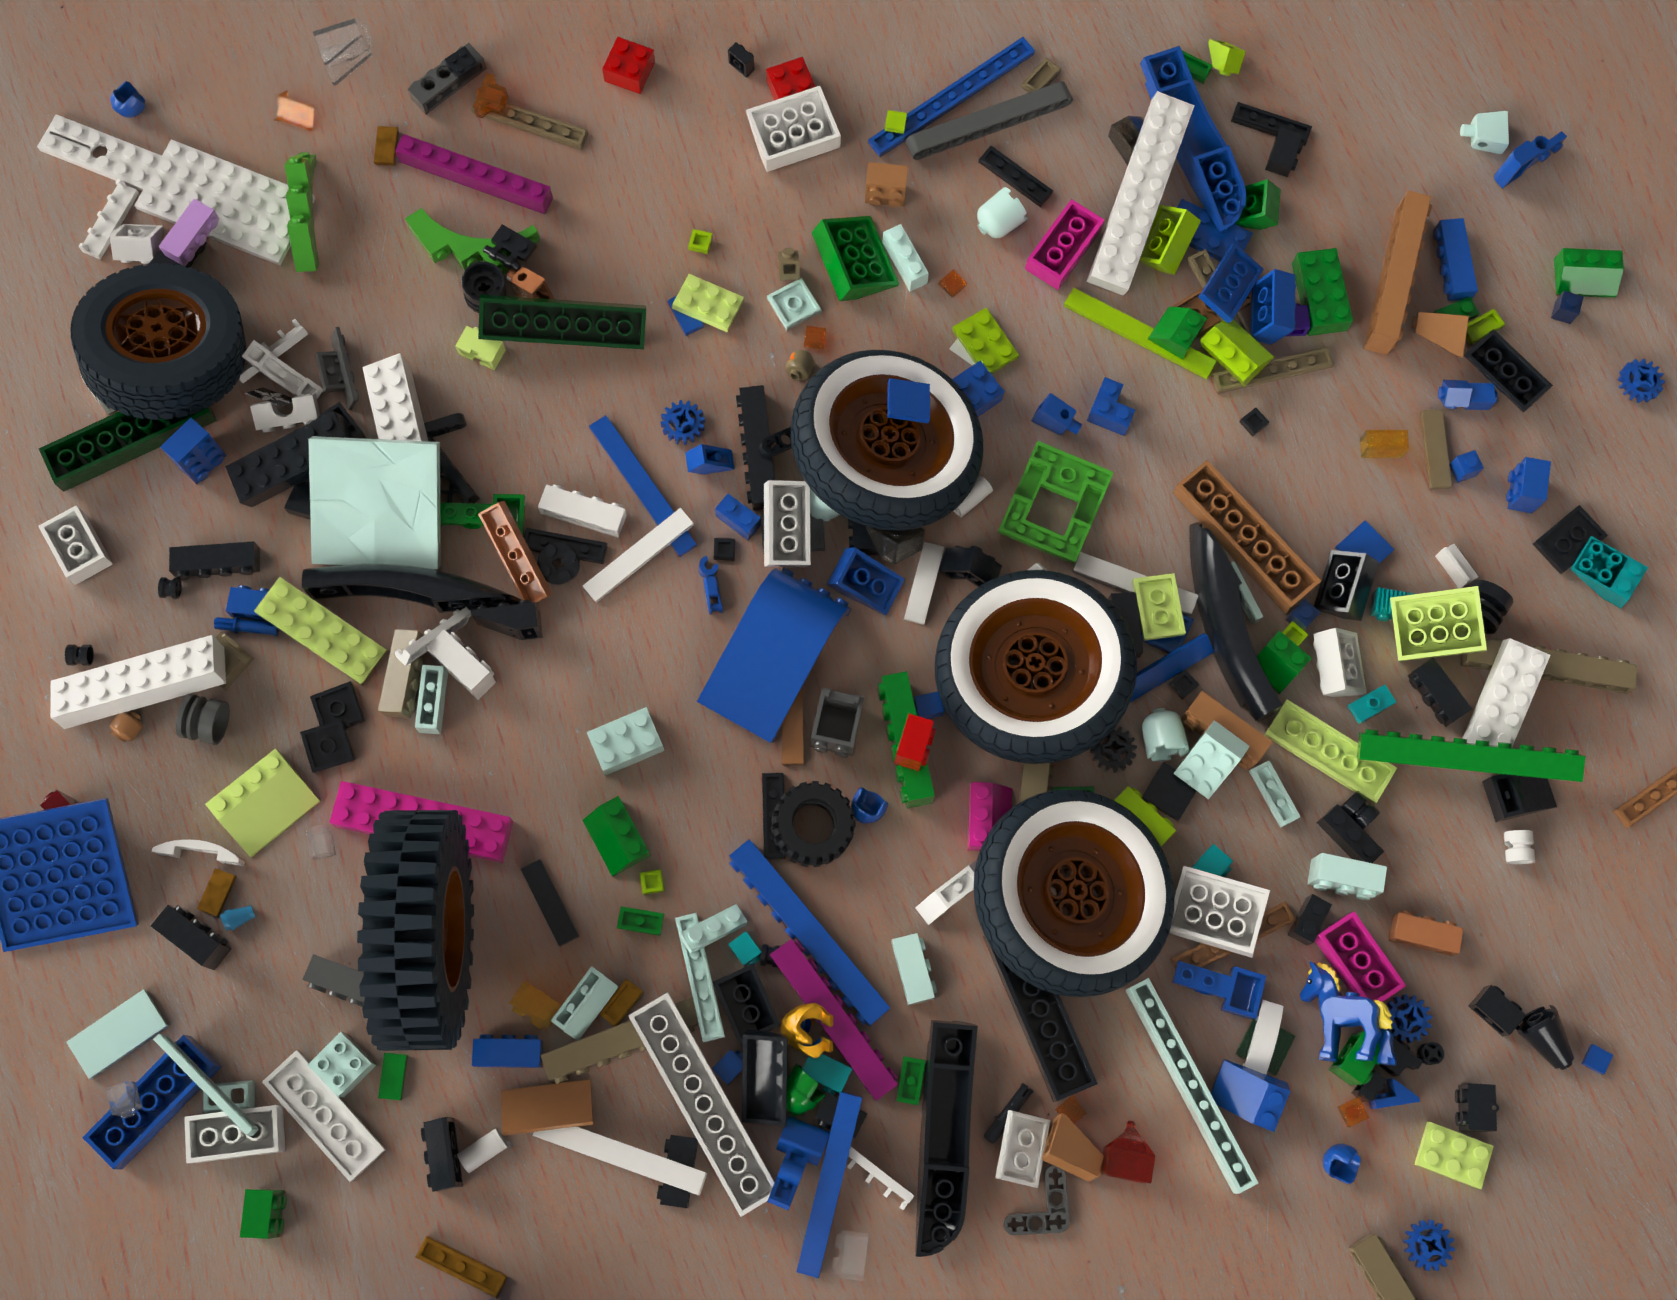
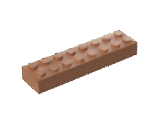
M505 501L498 502L480 512L478 515L522 600H530L536 604L553 595Z

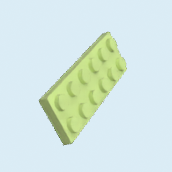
M281 577L278 578L254 610L256 614L361 685L387 651Z
M1288 699L1284 701L1283 706L1279 709L1264 734L1270 740L1353 792L1359 791L1372 804L1378 802L1397 770V767L1389 762L1359 760L1357 758V742Z

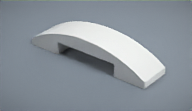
M253 340L242 355V358L294 396L315 393L318 399L323 392V388L292 369L255 340Z
M924 542L904 620L922 625L925 624L944 551L943 546Z
M174 840L152 848V852L160 856L180 858L181 850L218 854L217 861L223 864L244 866L245 861L231 851L219 845L201 840Z
M1261 999L1255 1020L1257 1023L1243 1066L1267 1074L1276 1045L1284 1006Z

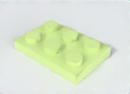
M688 274L672 304V309L728 332L744 301V297Z
M1175 573L1134 578L1132 584L1134 592H1136L1143 641L1184 636L1186 631Z
M1427 1122L1414 1165L1476 1189H1482L1494 1146L1435 1123Z

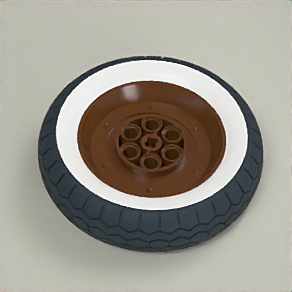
M865 350L844 355L825 365L808 381L800 393L793 410L791 444L801 475L815 495L828 507L856 523L883 530H909L932 524L950 514L966 499L980 473L983 460V435L973 405L962 389L947 374L918 357L890 350ZM889 378L930 384L929 423L887 418Z
M1025 570L1005 574L973 590L957 605L946 621L938 640L935 655V679L938 693L948 716L964 736L981 749L1000 758L1019 763L1043 764L1058 762L1077 756L1097 745L1108 736L1125 714L1133 696L1137 677V657L1133 638L1117 608L1101 592L1084 581L1063 573L1046 570ZM1026 644H1030L1033 646V648L1030 650H1025L1023 646ZM1049 647L1054 649L1055 651L1052 653H1046L1044 649ZM1011 660H1018L1020 662L1018 665L1009 664ZM1054 666H1058L1062 668V670L1060 672H1054L1051 670V668ZM1020 678L1027 680L1025 684H1018L1016 681ZM1040 682H1046L1048 683V686L1045 688H1041L1037 684Z
M1074 789L1048 791L1032 796L1012 807L997 821L987 835L980 849L974 872L973 891L975 908L980 926L988 943L1011 971L1031 985L1050 993L1069 997H1090L1122 988L1138 978L1153 963L1162 950L1171 928L1175 902L1174 885L1167 858L1159 842L1149 828L1134 813L1116 801L1093 792ZM1060 868L1064 869L1066 877L1062 876ZM1081 869L1086 872V878L1082 876ZM1051 887L1055 888L1056 896L1052 894ZM1093 888L1097 891L1098 897L1094 896ZM1062 906L1067 908L1068 915L1063 913ZM1083 907L1087 908L1088 916L1084 914Z

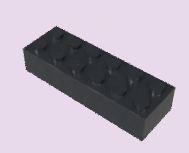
M332 411L225 466L239 502L243 505L254 507L309 479L308 439L312 436L353 438L345 417Z

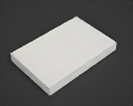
M1008 1110L996 1179L1038 1188L1043 1164L1041 1158L1047 1142L1051 1120Z

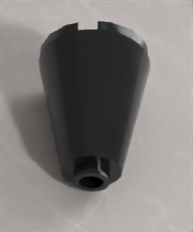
M1549 1005L1551 1009L1545 1010L1544 1006L1526 1014V1017L1522 1020L1523 1023L1516 1027L1517 1032L1554 1068L1567 1069L1572 1065L1574 1056L1557 1009L1553 1005Z

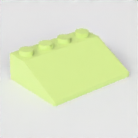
M1478 586L1390 598L1399 662L1487 651Z
M275 748L205 805L244 851L252 857L321 801L284 755Z

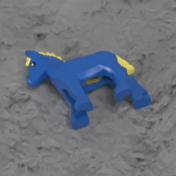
M1310 961L1311 970L1308 971L1309 976L1306 985L1300 992V999L1303 1002H1311L1319 997V1009L1323 1020L1325 1041L1322 1049L1319 1051L1318 1059L1327 1062H1338L1341 1028L1363 1026L1365 1038L1362 1047L1356 1052L1355 1060L1373 1061L1376 1045L1379 1042L1380 1052L1377 1056V1063L1396 1065L1393 1034L1389 1030L1392 1029L1391 1024L1393 1021L1390 1019L1392 1015L1386 1004L1379 1000L1360 997L1359 993L1346 992V996H1341L1340 979L1336 977V971L1332 967H1328L1327 964L1320 962L1316 964Z

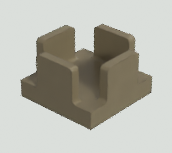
M220 632L215 638L224 646L226 684L219 686L226 691L254 658L230 637Z

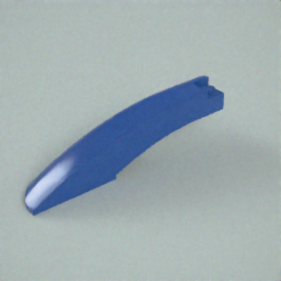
M1180 46L1146 56L1140 65L1147 80L1145 86L1150 99L1152 100L1158 91L1195 105L1176 158L1203 207L1220 232L1224 231L1239 219L1246 203L1245 185L1230 146H1227L1212 121L1195 86Z

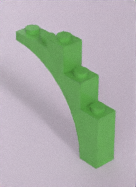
M309 152L298 153L297 156H291L284 164L289 187L286 193L290 215L287 229L296 272L316 271L319 266L313 218V176L317 160L316 154L310 155Z
M422 208L405 218L408 228L434 263L446 259L452 253L464 270L481 260L495 264L501 269L503 275L509 270L502 262L492 260L488 254L483 252L486 245L492 248L496 246L492 244V238H472L452 232L431 219ZM534 225L518 232L536 244L540 241L538 231ZM506 251L502 252V254L506 255L507 257L511 256V254Z

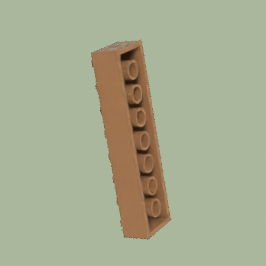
M1407 190L1396 208L1363 349L1387 355L1391 349H1395L1397 340L1400 341L1403 336L1404 329L1401 326L1407 318L1408 311L1405 308L1406 305H1409L1412 293L1409 291L1416 279V275H1413L1414 269H1417L1420 262V257L1417 256L1424 244L1422 234H1425L1428 227V222L1425 221L1432 209L1430 204L1431 196Z
M1208 460L1203 462L1176 485L1173 491L1175 497L1202 523L1205 529L1208 528L1213 533L1219 544L1285 614L1320 584L1321 580Z

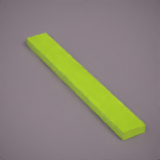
M1074 287L1064 303V307L1206 380L1217 361L1191 347L1183 360L1148 340L1154 328Z

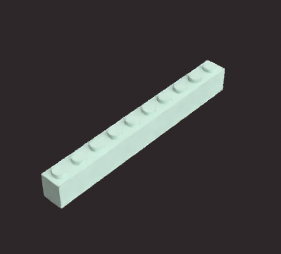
M1147 978L1126 989L1128 997L1233 1194H1240L1258 1184L1254 1173L1150 979Z

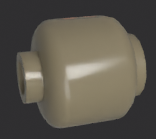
M806 350L794 351L785 365V370L789 377L795 381L806 380L815 366L813 356Z

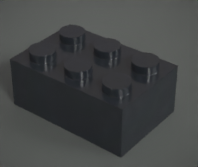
M167 905L151 924V927L198 964L215 970L231 951V948L226 945L228 940L212 931L209 932L212 928L203 921H199L196 918L192 919L195 915L186 908H182L179 905L176 907Z

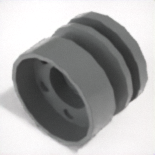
M188 694L183 699L178 710L176 734L180 738H188L189 740H196L198 738L200 742L218 745L228 727L230 716L228 702L217 699L207 700L204 696L198 697L195 694Z

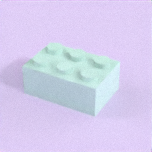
M647 707L587 732L605 776L665 751Z
M1214 720L1173 774L1209 799L1239 763L1250 746Z
M1321 853L1311 859L1307 885L1314 886L1313 889L1319 891L1330 889L1335 890V894L1348 896L1349 893L1356 895L1357 899L1370 900V898L1384 892L1387 866Z

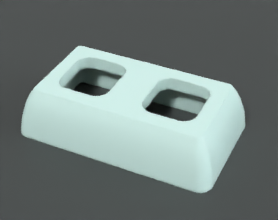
M255 1081L215 1083L230 1099L233 1089L243 1088L244 1102L235 1105L239 1109L255 1108ZM203 1091V1112L205 1114L223 1112L217 1105H209V1096Z

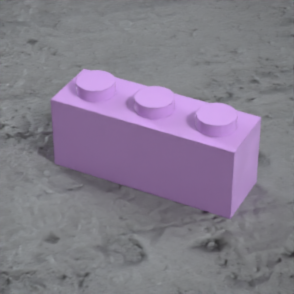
M193 199L159 245L163 254L175 262L186 266L194 258L198 248L205 243L209 233L217 227L220 219L215 210Z

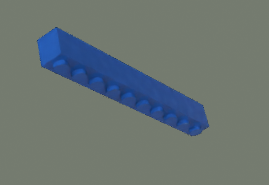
M750 839L729 855L731 859L730 866L736 873L740 871L745 876L743 881L750 890L755 888L759 893L757 896L759 901L764 906L767 904L773 910L771 912L773 918L778 923L782 921L787 927L785 929L787 935L792 940L796 938L805 949L802 953L806 957L810 955L813 958L814 963L818 967L817 971L820 974L824 972L829 979L827 981L830 983L831 988L834 991L838 989L843 994V997H841L842 1001L848 1008L853 1007L857 1011L855 1016L863 1026L867 1023L870 1027L890 1010L888 1004Z

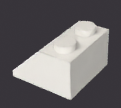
M122 224L110 236L113 260H120L122 263L141 261L142 264H149L160 250L159 245L162 242L163 225Z

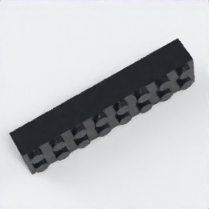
M984 935L983 939L1053 1103L1097 1085L1098 1083L1060 996L1031 985L1011 971L997 956Z

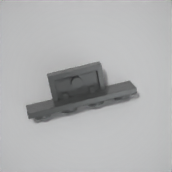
M335 327L331 335L334 351L317 352L315 358L324 393L344 391L348 410H352L356 402H358L359 395L357 389H354V374L350 371L349 354L345 352L344 348L345 337L341 335L340 327Z

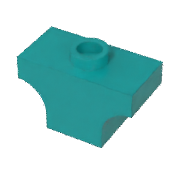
M1384 684L1350 703L1347 707L1358 724L1394 705L1396 700Z

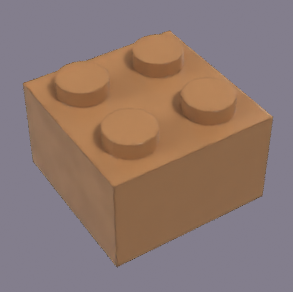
M868 162L865 203L874 206L882 204L895 208L899 206L904 207L908 166Z

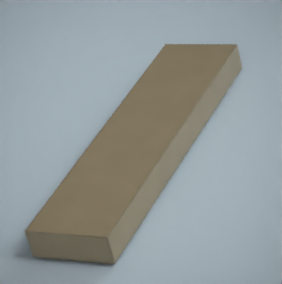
M1422 410L1420 415L1429 489H1450L1452 483L1443 410Z

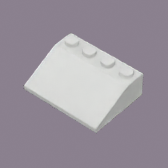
M820 86L746 110L766 172L840 148L841 135Z
M1183 866L1174 897V913L1169 934L1252 958L1270 890Z

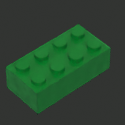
M1337 248L1297 253L1292 262V268L1295 274L1300 304L1308 305L1310 329L1307 335L1313 336L1347 331L1353 322Z

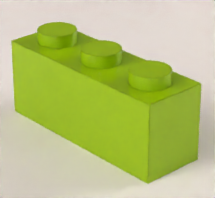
M1127 786L1114 801L1134 813L1149 828L1160 846H1162L1176 831L1173 828L1174 824L1166 817L1162 818L1157 813L1158 810L1153 804L1146 803L1141 798L1142 795L1137 789H1131Z

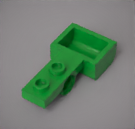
M493 494V504L440 503L441 525H459L468 529H479L484 525L478 514L498 502L505 501L524 537L525 494Z

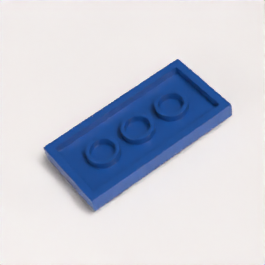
M1181 199L1177 207L1187 209L1201 220L1189 246L1198 251L1206 249L1209 256L1218 261L1222 260L1229 247L1234 243L1244 251L1253 235L1252 232L1236 224L1220 232L1205 209L1184 199Z
M1234 243L1229 247L1198 298L1224 321L1229 323L1234 319L1264 269Z

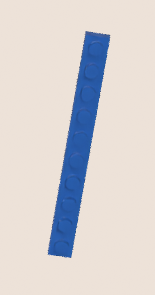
M1024 37L1020 38L907 113L904 134L888 132L883 129L868 139V144L879 157L883 156L904 142L910 135L919 132L1033 56L1035 50Z

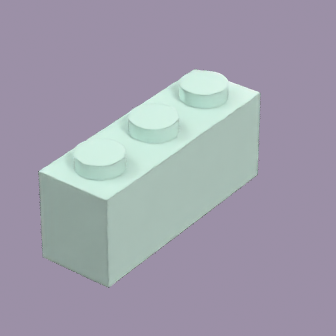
M900 224L884 231L882 244L909 292L926 285L929 273L902 225Z
M422 665L415 728L419 733L441 734L448 671L444 666Z
M918 933L892 939L891 944L908 1006L933 1000L935 998L934 994L937 993L935 981H930L928 972H931L929 959H924L922 952L926 950L923 937L919 938Z
M591 966L551 1019V1022L577 1041L580 1040L619 986Z

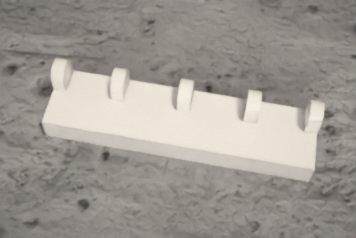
M119 179L116 181L117 187L112 195H108V202L103 211L98 212V219L93 228L88 229L89 235L86 240L78 246L83 253L100 260L110 245V236L121 226L139 195L136 189L127 186Z
M293 319L292 323L295 328L285 335L281 330L277 331L281 338L270 347L264 342L261 345L272 352L271 354L279 357L307 336L308 333L296 319ZM248 362L244 365L239 381L242 383L246 382L258 373L259 370Z
M467 607L461 611L455 610L453 616L448 620L442 619L439 626L433 630H426L423 637L417 641L411 640L409 646L404 651L400 649L395 651V656L407 666L428 651L426 647L444 629L450 634L465 626L471 616V611Z
M850 1148L848 1157L852 1160L847 1167L851 1170L855 1163L859 1164L870 1173L865 1180L868 1184L875 1177L888 1187L883 1194L886 1198L893 1191L904 1199L899 1207L904 1210L914 1195L855 1149Z

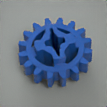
M1634 359L1631 363L1628 362L1619 372L1621 376L1617 379V381L1622 382L1619 389H1625L1623 395L1629 394V400L1637 398V403H1640L1643 399L1645 402L1655 399L1663 390L1661 386L1665 383L1664 380L1660 379L1664 374L1657 372L1660 368L1659 366L1654 368L1652 367L1653 362L1651 361L1646 364L1645 359H1642L1640 362L1637 359Z
M679 400V405L672 402L671 409L665 408L667 414H661V418L664 420L660 422L661 427L664 428L663 434H668L669 441L675 438L676 444L683 440L684 445H686L689 439L693 443L694 436L700 438V431L705 430L703 425L705 417H702L703 411L698 410L697 404L691 406L689 400L686 404ZM669 424H671L672 427H675L676 431H673Z
M1403 994L1401 998L1399 996L1393 997L1394 1002L1389 1001L1386 1003L1392 1015L1390 1017L1393 1021L1391 1024L1393 1037L1398 1035V1041L1403 1042L1406 1038L1407 1043H1413V1038L1416 1041H1420V1035H1428L1425 1028H1432V1025L1427 1023V1021L1433 1017L1426 1013L1430 1010L1429 1007L1423 1008L1424 1000L1417 1002L1415 995L1408 998L1407 994ZM1401 1004H1406L1403 1010H1396ZM1404 1015H1407V1018L1411 1019L1410 1022L1407 1023V1019L1404 1018ZM1412 1027H1418L1414 1033H1409Z
M1419 1220V1226L1411 1224L1413 1231H1406L1405 1233L1409 1236V1239L1403 1240L1405 1244H1408V1248H1405L1404 1252L1411 1254L1408 1260H1416L1415 1267L1421 1268L1423 1266L1426 1271H1430L1431 1267L1433 1270L1438 1271L1439 1265L1446 1267L1445 1259H1453L1449 1255V1251H1455V1248L1450 1247V1243L1454 1241V1238L1447 1237L1450 1231L1448 1229L1441 1230L1443 1224L1437 1223L1435 1225L1434 1220H1428L1427 1224L1424 1220ZM1430 1229V1232H1427L1426 1235L1419 1234L1424 1230ZM1423 1241H1430L1429 1244L1435 1250L1428 1249V1245ZM1433 1255L1438 1256V1258L1433 1261H1427Z

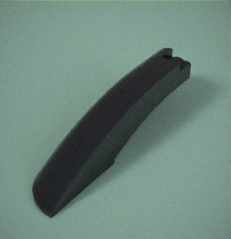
M1195 522L1189 526L1190 560L1195 594L1198 595L1197 604L1204 630L1214 649L1213 654L1239 706L1247 705L1251 716L1255 721L1260 722L1272 716L1283 705L1261 668L1252 647L1241 607L1239 587L1242 582L1213 533L1208 528H1202V523Z
M355 564L307 568L302 572V589L313 600L350 596L387 597L436 608L439 613L454 612L457 609L461 611L465 607L469 610H476L479 606L492 608L497 607L501 603L515 605L522 601L516 596L487 584L422 567L394 564Z
M931 1020L930 1037L927 1045L920 1132L916 1257L930 1256L944 1250L947 1245L957 1238L965 1220L969 1180L972 1088L978 1026L972 1023Z

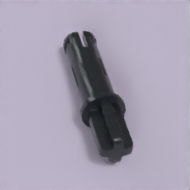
M1024 1083L1021 1084L1001 1113L994 1117L995 1121L984 1134V1138L988 1142L994 1144L1003 1133L1008 1110L1018 1112L1030 1095L1033 1094V1090L1031 1088L1028 1089V1086Z

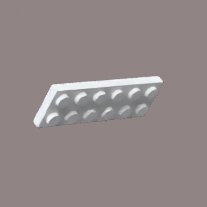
M296 1050L262 1083L348 1181L352 1182L386 1149L346 1103L308 1066V1060L300 1051Z

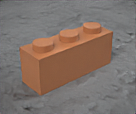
M1402 910L1400 913L1392 916L1388 941L1455 956L1460 953L1463 928L1456 927L1457 924L1454 922L1443 921V923L1436 922L1433 917L1422 916V918L1415 917L1412 912Z

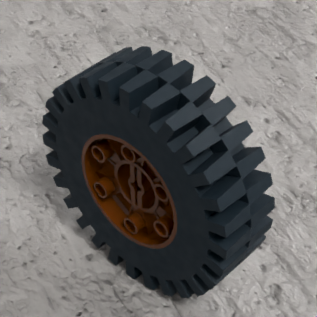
M457 810L384 811L379 814V820H375L373 824L374 833L369 835L368 845L370 852H365L364 856L367 876H361L360 884L364 894V902H359L358 915L363 918L362 930L357 931V943H362V954L358 958V971H363L364 973L359 989L360 997H365L362 1011L363 1017L368 1018L367 1033L372 1035L371 1043L373 1046H377L379 1051L452 1050V1048L457 1046V1040L461 1038V1027L465 1025L464 1010H468L469 1004L467 989H471L472 980L469 966H473V953L470 950L471 941L474 940V929H471V918L474 916V904H471V895L474 888L473 880H469L472 862L471 858H468L470 846L468 839H466V827L462 825L463 818L461 815H458Z

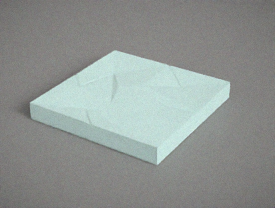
M312 436L308 439L312 564H394L427 569L440 568V442Z

